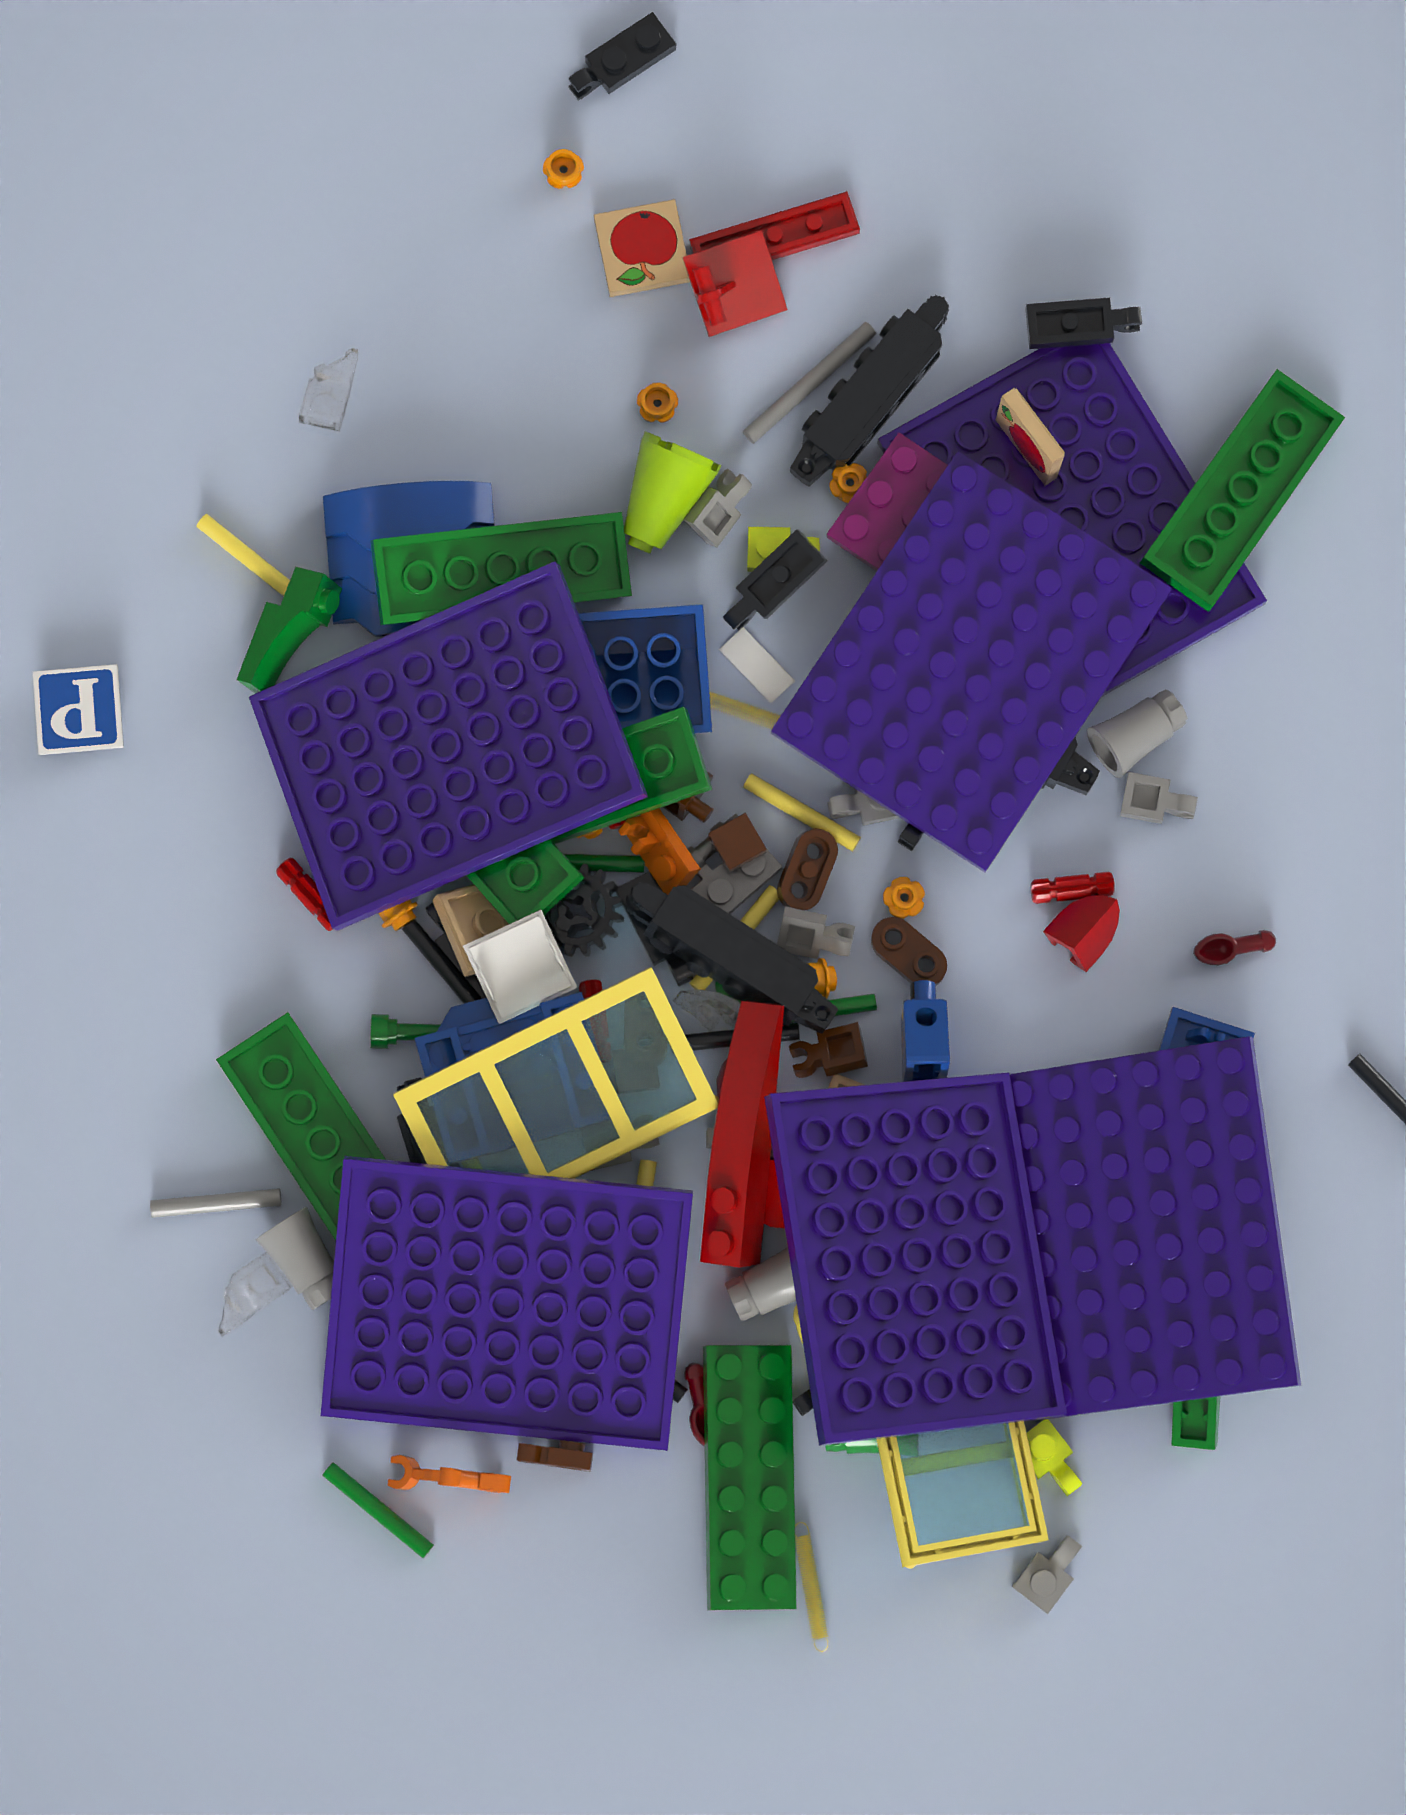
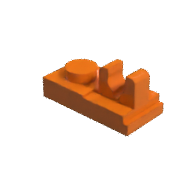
M660 808L637 817L628 818L618 830L621 836L627 835L633 844L630 850L633 854L642 857L645 866L662 891L667 895L673 887L687 886L701 870Z

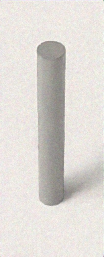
M279 1188L150 1200L151 1217L281 1206V1191Z

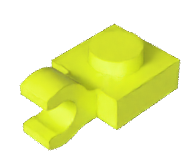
M748 527V572H752L791 535L790 527ZM807 537L820 552L819 538Z
M1044 1419L1029 1430L1027 1438L1036 1478L1039 1480L1049 1472L1065 1495L1069 1496L1082 1485L1077 1475L1064 1462L1066 1458L1073 1454L1072 1449L1049 1419Z

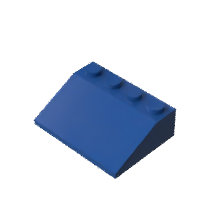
M703 604L578 613L622 728L685 707L688 710L695 733L712 732Z

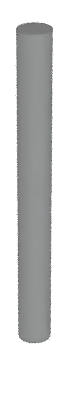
M864 322L744 429L743 434L753 444L872 339L876 335L873 327L869 323Z

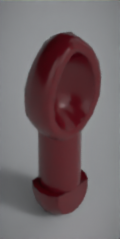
M1261 930L1258 934L1236 938L1223 933L1212 934L1197 943L1193 954L1197 960L1204 964L1219 966L1229 963L1238 954L1262 951L1264 953L1272 950L1276 944V937L1268 930Z
M691 1363L684 1371L685 1381L688 1380L693 1404L689 1423L693 1436L704 1446L703 1366L698 1363Z

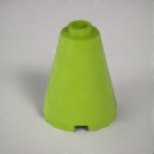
M644 431L640 442L624 524V533L630 536L627 544L651 554L653 547L662 550L683 519L716 477L722 465L680 445L663 441L661 437Z

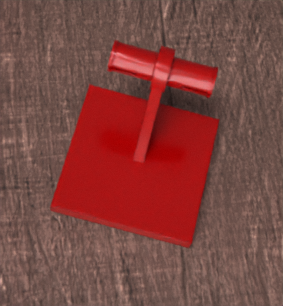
M762 230L682 257L708 337L788 310Z

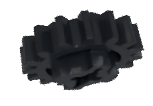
M584 863L579 872L585 878L580 882L579 888L570 891L556 904L559 915L555 922L556 927H554L551 920V910L545 915V919L558 947L560 948L564 944L565 954L569 957H573L576 948H580L585 957L590 956V946L593 944L601 950L606 949L603 938L606 935L613 938L618 936L617 932L612 928L613 922H624V917L615 912V908L624 905V900L621 897H612V894L618 889L617 884L611 881L603 885L606 873L599 869L591 876L590 866ZM600 893L605 902L604 918L598 914L596 905L600 898ZM567 901L571 905L574 903L578 906L582 904L586 913L592 919L589 920L585 916L581 917L579 915L573 916V913L569 910L570 908L563 902ZM590 928L594 930V932L587 936L572 938L578 931Z

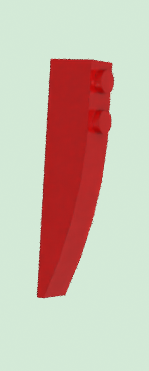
M741 1001L727 1058L714 1127L700 1262L738 1268L760 1264L772 1144L764 1097L771 1093H776L784 1005Z

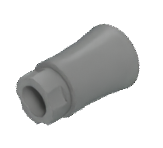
M1165 689L1152 698H1145L1115 717L1087 729V736L1093 751L1103 766L1113 776L1121 778L1139 760L1171 738L1173 732L1182 728L1188 718L1183 706L1174 694Z
M307 1207L286 1218L256 1239L277 1263L298 1295L303 1293L305 1301L312 1310L331 1299L334 1260L320 1238Z
M788 1247L762 1263L743 1271V1276L733 1278L725 1283L727 1292L741 1321L752 1318L759 1314V1312L761 1315H764L796 1301Z

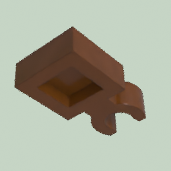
M858 1022L826 1029L822 1034L816 1032L818 1039L816 1044L811 1045L805 1041H797L789 1045V1051L793 1058L807 1056L803 1063L792 1065L793 1071L798 1078L812 1075L819 1067H823L827 1077L868 1067L862 1032Z
M560 1440L559 1448L519 1443L516 1460L524 1463L591 1472L593 1453L584 1452V1443Z

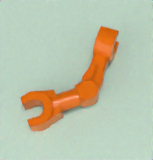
M404 1455L391 1457L390 1463L403 1465L405 1469L402 1479H388V1486L394 1489L410 1490L416 1486L419 1480L438 1482V1485L476 1489L486 1492L509 1493L511 1476L446 1467H440V1470L420 1469L418 1462L412 1457Z

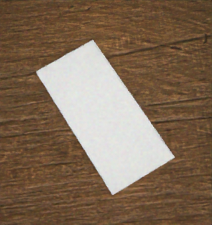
M744 627L719 649L770 703L795 682Z

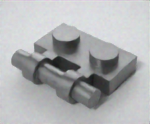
M734 814L725 823L719 821L710 829V832L735 819L738 815ZM709 837L695 848L692 846L688 848V851L701 868L696 874L701 881L691 890L729 914L778 874L783 867L767 850L766 853L730 873L723 862L712 870L705 861L717 851Z

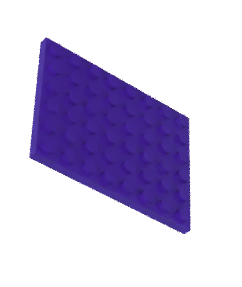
M1110 343L1040 348L878 438L877 444L883 454L899 432L947 465L957 451L963 453L1172 587L1170 594L1102 696L1246 616L1267 602L1245 563L1240 567L1209 612L1139 563L1193 488L1195 482ZM1013 388L1018 389L1065 452L1057 478L1044 486L995 420L1002 395Z
M957 451L772 728L771 734L986 873L1170 594L1172 587L963 453Z
M556 561L249 696L332 929L336 931L648 797L563 572Z
M1248 1036L1010 1074L1067 1412L1066 1415L1045 1419L1302 1386L1253 1038Z
M1009 1072L771 1093L764 1097L819 1446L1066 1415Z
M345 1156L342 1167L320 1416L668 1451L693 1190Z

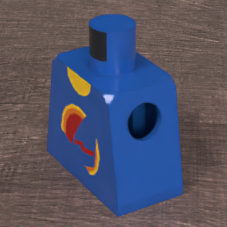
M921 980L912 982L910 984V1000L903 1001L901 1014L902 1082L947 1078L950 1051L947 1000L936 999V984L933 981Z

